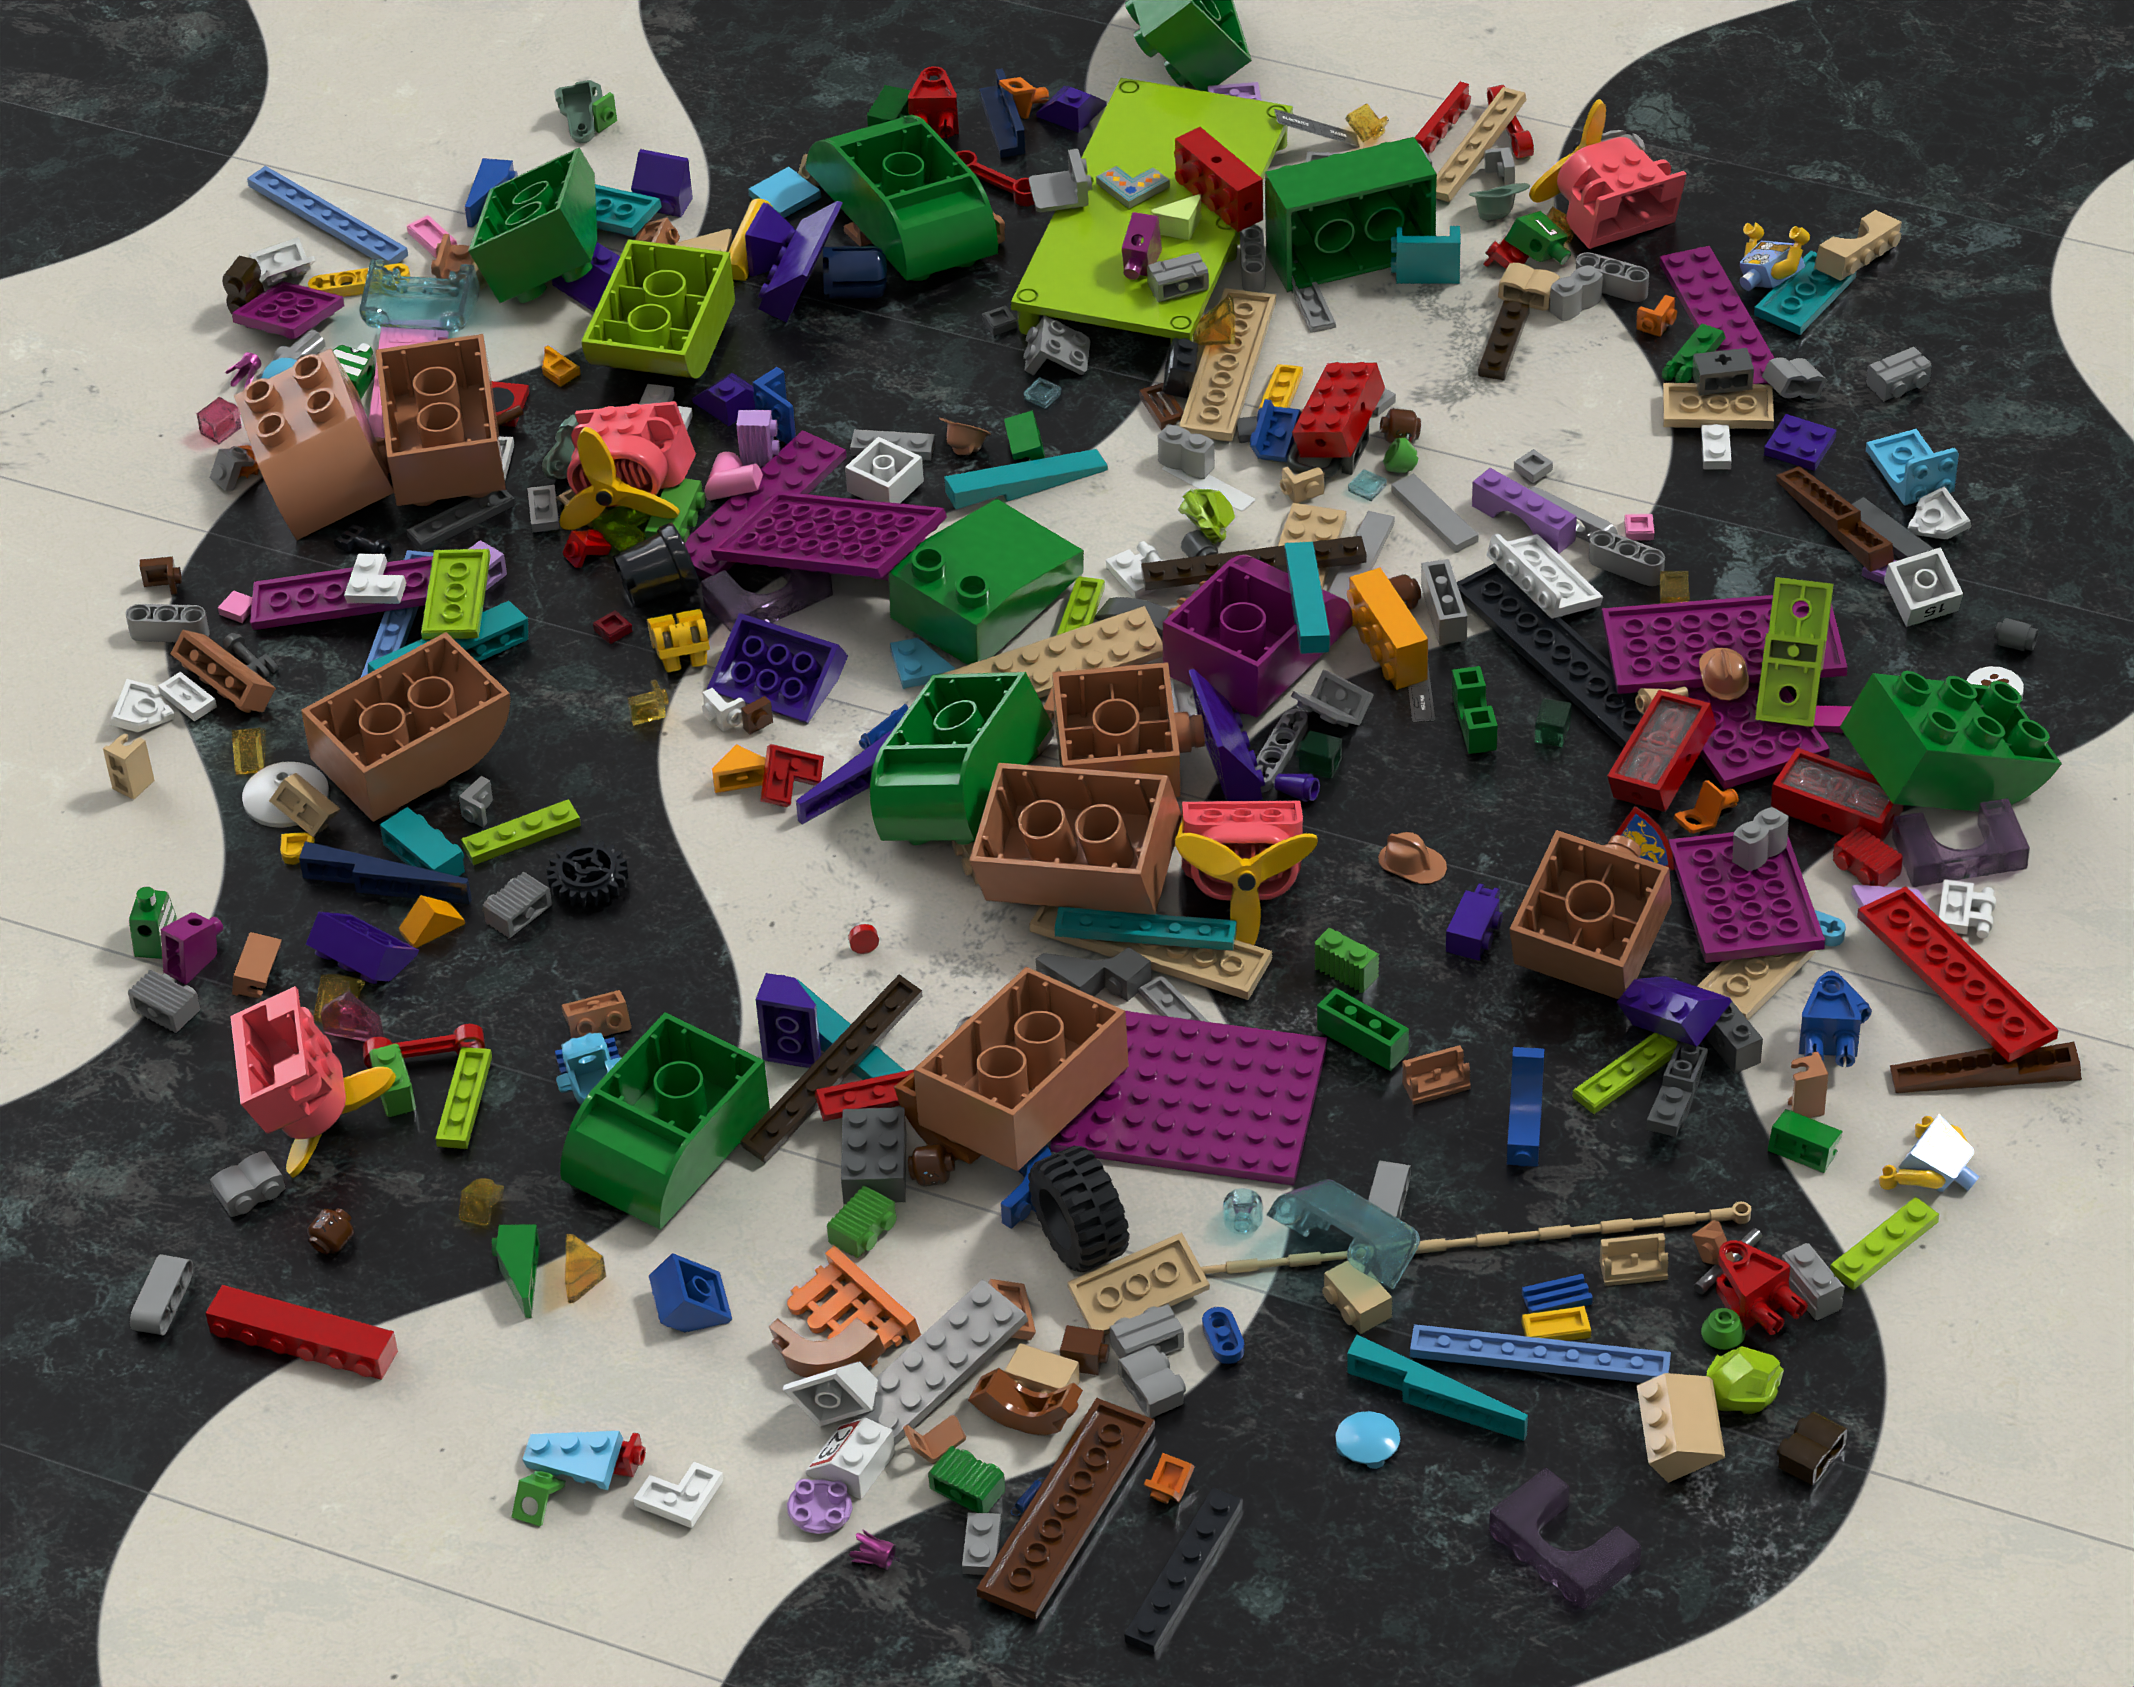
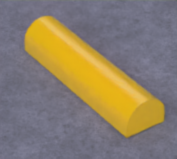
M754 199L750 202L728 251L731 256L733 280L746 281L749 275L745 234L763 202L773 207L764 199Z

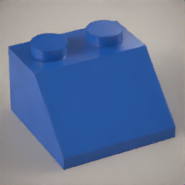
M672 1253L649 1275L660 1323L666 1327H671L685 1333L727 1324L732 1320L719 1271Z

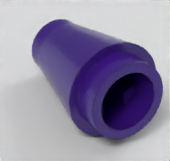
M1279 773L1275 778L1274 787L1277 791L1303 802H1308L1309 800L1314 801L1317 798L1320 782L1312 774Z

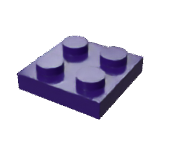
M1785 414L1765 445L1764 455L1815 471L1836 439L1837 430Z

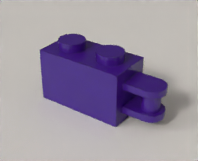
M1479 883L1475 892L1465 891L1446 930V952L1480 961L1484 951L1491 948L1494 929L1499 930L1503 919V912H1499V888L1491 890L1484 888V884Z

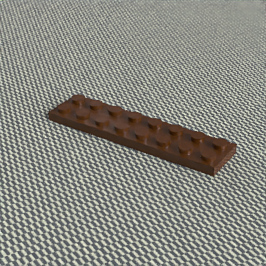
M1096 1398L976 1588L977 1597L1037 1620L1154 1430L1155 1420Z

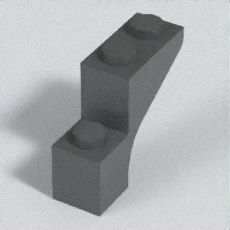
M1127 947L1118 955L1104 960H1091L1043 953L1035 959L1036 971L1093 997L1104 988H1107L1110 993L1118 995L1128 1002L1138 993V988L1152 981L1151 961L1130 947Z

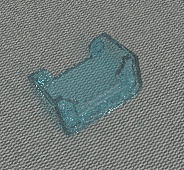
M371 259L359 308L361 318L372 328L390 327L448 332L463 330L480 294V286L474 265L461 264L458 274L450 271L449 279L404 277L400 275L399 268H393L392 272L384 267V260Z
M1323 1179L1282 1194L1274 1201L1267 1213V1216L1306 1238L1310 1230L1320 1228L1327 1231L1331 1224L1354 1237L1347 1251L1349 1263L1357 1270L1393 1290L1420 1243V1236L1412 1226L1330 1179Z

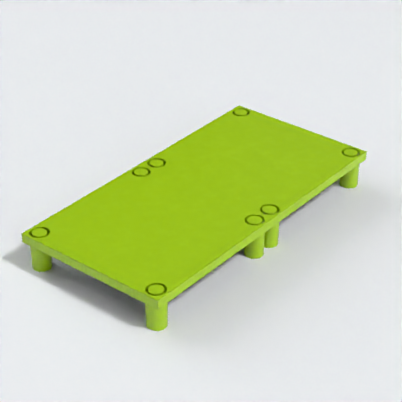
M1120 78L1081 158L1086 159L1088 171L1086 175H1090L1092 181V190L1088 191L1089 206L1055 211L1011 300V310H1015L1018 313L1019 331L1027 335L1030 328L1036 327L1040 322V315L1167 337L1170 338V344L1174 338H1185L1192 341V336L1225 263L1232 262L1237 258L1240 232L1227 225L1222 218L1210 211L1201 201V220L1190 240L1160 235L1162 251L1157 262L1198 252L1202 262L1205 263L1208 269L1209 289L1158 302L1148 286V276L1139 275L1138 279L1131 280L1125 277L1123 273L1122 244L1133 212L1151 215L1152 209L1193 196L1189 190L1180 185L1175 179L1174 151L1175 138L1198 127L1203 128L1264 179L1265 172L1268 170L1275 152L1287 147L1288 126L1277 122L1274 109L1293 114V106ZM1115 166L1132 178L1151 168H1155L1170 180V187L1129 209L1097 185L1096 176Z

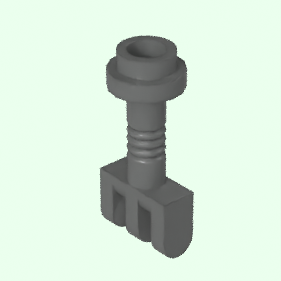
M230 633L223 640L224 649L231 655L237 654L246 662L247 667L258 673L262 678L269 676L267 669L272 673L278 671L277 664L267 654L257 659L244 646L245 638L242 635Z

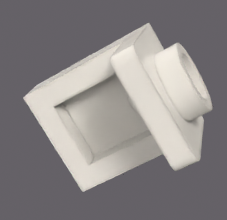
M713 688L703 692L704 705H702V711L709 721L712 720L722 732L743 722L741 708L746 705L741 697L727 704Z

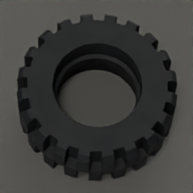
M1073 1145L1035 1162L1028 1174L1030 1181L1028 1186L1032 1195L1031 1201L1035 1207L1037 1219L1042 1225V1230L1050 1241L1052 1249L1057 1252L1059 1259L1065 1262L1066 1266L1073 1271L1086 1272L1122 1256L1129 1245L1128 1221L1125 1219V1210L1119 1200L1117 1189L1114 1188L1111 1182L1112 1179L1105 1172L1100 1160H1097L1095 1155L1088 1151L1087 1148Z

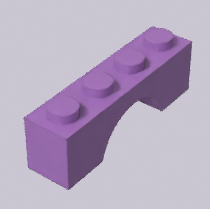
M1492 468L1486 470L1472 482V507L1492 518L1502 511L1516 514L1529 526L1533 535L1538 534L1558 554L1575 541L1576 516Z

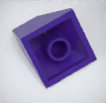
M1063 86L1036 112V116L1079 133L1107 106V101L1078 89Z
M764 202L745 234L750 276L770 271L773 264L779 265L780 262L776 261L782 246L788 247L789 244L785 242L791 228L795 229L773 207Z
M732 372L692 398L693 403L727 426L737 421L738 410L755 409L753 386Z

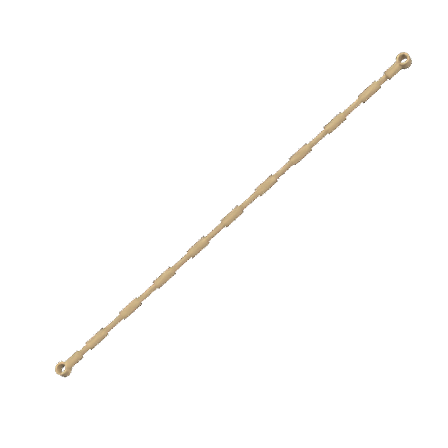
M1741 1201L1736 1202L1731 1208L1713 1209L1707 1213L1695 1214V1212L1666 1214L1663 1217L1633 1220L1629 1218L1601 1221L1600 1224L1544 1227L1538 1228V1231L1508 1234V1232L1479 1234L1473 1238L1445 1240V1238L1414 1241L1413 1244L1389 1247L1376 1245L1351 1248V1251L1320 1254V1252L1288 1255L1287 1258L1259 1261L1257 1258L1227 1261L1226 1264L1203 1266L1201 1269L1204 1274L1221 1272L1234 1274L1259 1271V1268L1289 1265V1267L1318 1265L1324 1261L1351 1259L1355 1256L1359 1260L1383 1258L1384 1255L1414 1252L1415 1254L1446 1251V1248L1473 1245L1486 1247L1509 1244L1510 1241L1538 1238L1542 1241L1570 1238L1571 1235L1594 1232L1607 1234L1633 1231L1634 1228L1664 1225V1227L1691 1225L1696 1224L1697 1221L1710 1220V1222L1713 1220H1733L1738 1224H1745L1750 1221L1751 1206Z

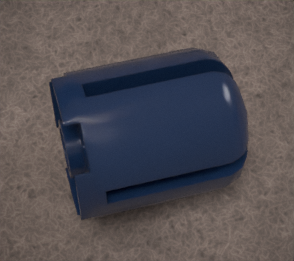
M877 246L823 247L824 300L877 299L883 296L887 288V261L882 249Z

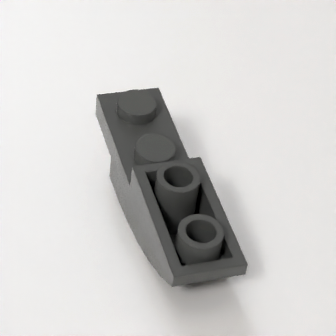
M1678 1042L1663 1075L1662 1087L1647 1118L1646 1130L1676 1137L1679 1129H1683L1699 1085L1708 1048Z

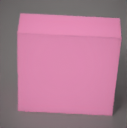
M1653 514L1625 515L1626 538L1631 540H1654Z
M232 591L218 607L219 615L243 623L251 614L252 597Z

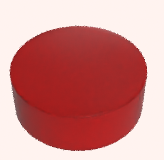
M860 924L849 932L848 940L850 947L856 953H869L876 949L879 944L877 930L872 925Z

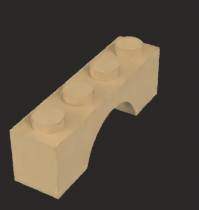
M1874 210L1861 218L1856 239H1844L1833 236L1820 244L1814 269L1840 281L1847 276L1854 274L1861 267L1868 265L1875 258L1882 256L1889 249L1896 247L1901 239L1900 228L1902 222Z

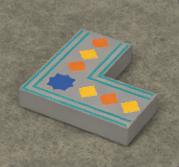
M1115 166L1096 176V184L1129 209L1170 187V180L1155 168H1151L1132 178Z

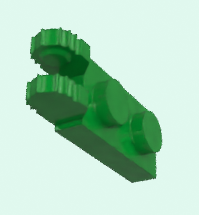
M1701 323L1672 361H1668L1666 366H1664L1662 378L1671 381L1673 377H1676V383H1687L1693 376L1694 354L1715 352L1726 338L1724 331Z

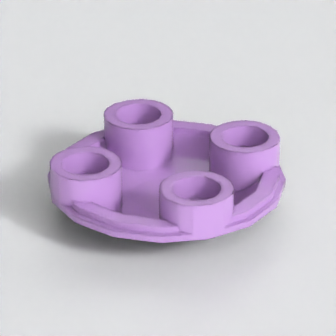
M823 1479L799 1480L787 1502L788 1516L796 1526L806 1532L822 1534L841 1528L849 1520L852 1512L851 1497L847 1493V1486L841 1481L832 1482Z

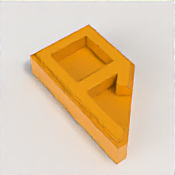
M550 346L544 347L545 354L542 370L545 377L561 387L581 374L578 365Z

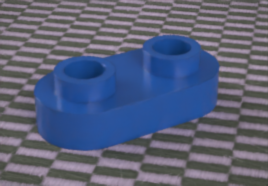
M1224 1307L1208 1309L1202 1317V1328L1213 1356L1219 1362L1226 1364L1239 1361L1244 1355V1339L1232 1312Z

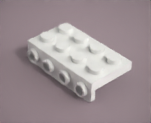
M1500 534L1491 536L1487 556L1549 617L1556 618L1601 606L1603 596L1538 534L1508 542Z

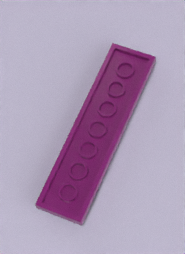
M1699 247L1660 256L1659 265L1694 327L1697 329L1703 323L1724 331L1726 338L1716 351L1747 348L1754 367L1753 384L1770 385L1762 375L1766 365L1770 360L1774 359V356L1711 247Z
M802 430L778 455H775L761 469L763 477L757 491L732 496L688 537L684 544L697 575L715 583L736 562L714 560L711 549L777 491L809 494L847 458L846 449Z
M433 556L387 562L383 575H404L407 582L400 604L347 603L344 594L354 567L256 581L253 585L250 624L253 630L424 606L426 604Z

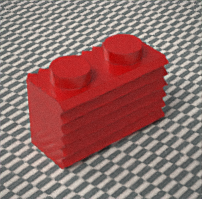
M1857 826L1836 842L1833 851V861L1836 866L1843 871L1847 870L1855 875L1863 885L1884 887L1901 874L1902 854L1898 853L1897 850H1893L1888 844H1884L1883 841L1871 835L1870 832L1862 829L1861 826Z

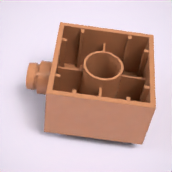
M1168 662L1052 672L1054 719L1061 768L1168 775L1175 797H1180V753L1191 752L1192 747H1204L1205 735L1202 715L1189 716L1188 712L1174 713Z
M1556 830L1510 927L1514 964L1619 999L1633 980L1637 979L1672 903L1669 867L1639 858L1640 846L1624 836H1612L1608 844L1600 845Z

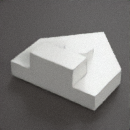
M1944 486L1919 499L1916 513L1908 526V530L1915 535L1949 539L1971 528V522Z
M127 679L111 717L110 725L140 732L173 720L174 712L160 698V693L155 686Z

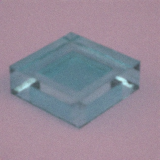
M1039 377L1024 391V400L1046 409L1061 395V387Z
M1363 469L1348 484V491L1372 501L1387 486V479Z

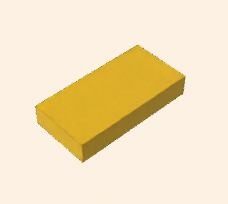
M1585 1306L1522 1315L1521 1322L1527 1337L1563 1341L1591 1338V1328Z

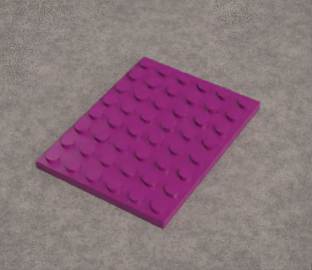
M1125 1011L1129 1067L1053 1137L1050 1144L1051 1152L1054 1153L1073 1145L1082 1146L1091 1151L1095 1158L1294 1186L1327 1050V1038Z

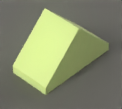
M1199 194L1151 210V215L1158 216L1160 235L1190 240L1201 220V197Z

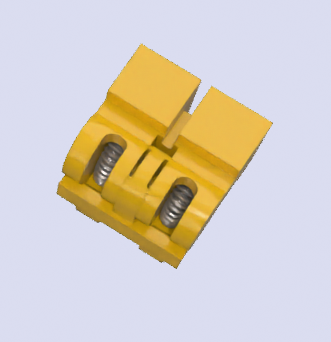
M701 609L676 613L677 624H675L672 614L647 619L651 646L656 648L657 655L660 660L662 659L667 672L680 670L679 656L687 654L690 655L692 667L707 665V650H710L706 623Z

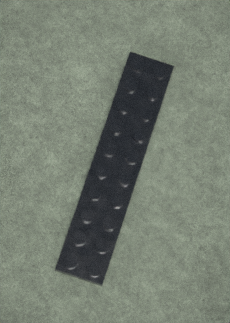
M1495 563L1457 582L1462 601L1613 740L1622 748L1625 747L1644 714L1636 707L1635 699L1638 692L1617 693L1612 664L1560 617H1549Z

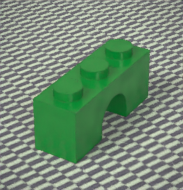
M1481 667L1453 669L1451 694L1468 754L1497 750L1498 725L1492 706H1487L1486 684Z

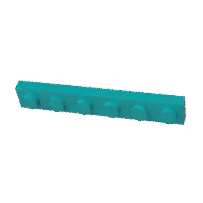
M1058 907L1054 932L1055 937L1233 951L1237 921Z

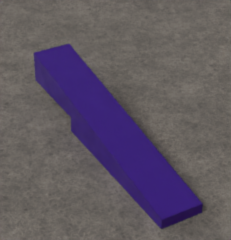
M894 728L796 800L797 818L802 825L870 788L876 756Z

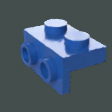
M1264 400L1262 408L1257 413L1258 423L1256 430L1250 436V447L1258 459L1278 462L1287 461V455L1295 441L1292 431L1302 413L1300 409L1275 407L1271 400Z

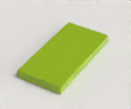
M489 549L434 550L421 630L423 640L434 639L445 632L453 639L479 638L491 557Z

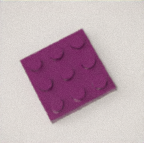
M281 281L232 313L233 323L244 325L247 328L263 330L269 334L274 333L286 336L288 339H296L344 307L343 296Z

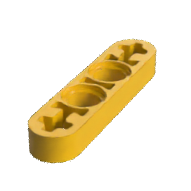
M397 263L314 276L308 281V288L346 297L403 288L409 285L411 277L408 266ZM371 278H377V279H378V280H376V281H367L368 279H371ZM345 282H352V284L349 285H341Z

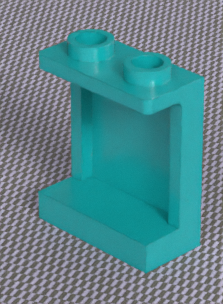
M1450 226V236H1403L1402 227H1397V237H1391V253H1396V257H1391V273H1396V284H1460V226Z

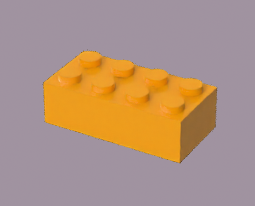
M1381 567L1349 577L1347 598L1353 615L1352 626H1355L1358 630L1361 642L1369 647L1374 662H1378L1382 667L1385 679L1390 680L1396 690L1428 680V638Z

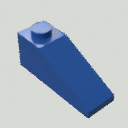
M482 158L465 204L468 227H474L478 223L489 190L518 176L517 171H514L513 160Z

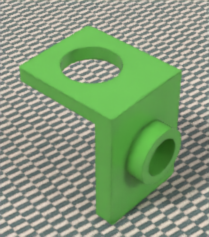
M609 92L592 104L596 132L600 133L617 121L614 94Z
M536 1471L534 1474L520 1479L512 1518L537 1526L543 1525L549 1494L564 1488L566 1481L542 1471ZM532 1497L536 1500L538 1510L535 1515H528L524 1512L522 1508L524 1498Z

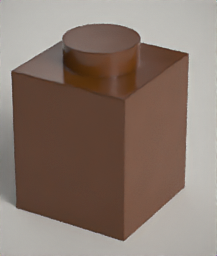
M1066 1325L1060 1347V1356L1078 1361L1079 1373L1099 1376L1101 1365L1108 1362L1110 1345L1105 1344L1104 1331Z

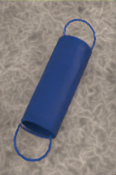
M1035 1480L1015 1503L1016 1509L1021 1513L1026 1511L1041 1487L1042 1483Z

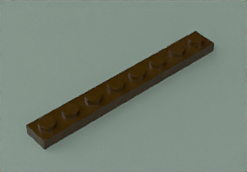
M1362 536L1313 542L1318 569L1367 562V554ZM1285 545L1142 563L1141 573L1145 591L1194 585L1207 581L1227 561L1239 555H1249L1288 573Z
M898 974L742 1138L741 1146L766 1163L818 1108L815 1098L816 1089L839 1085L923 997L922 990Z

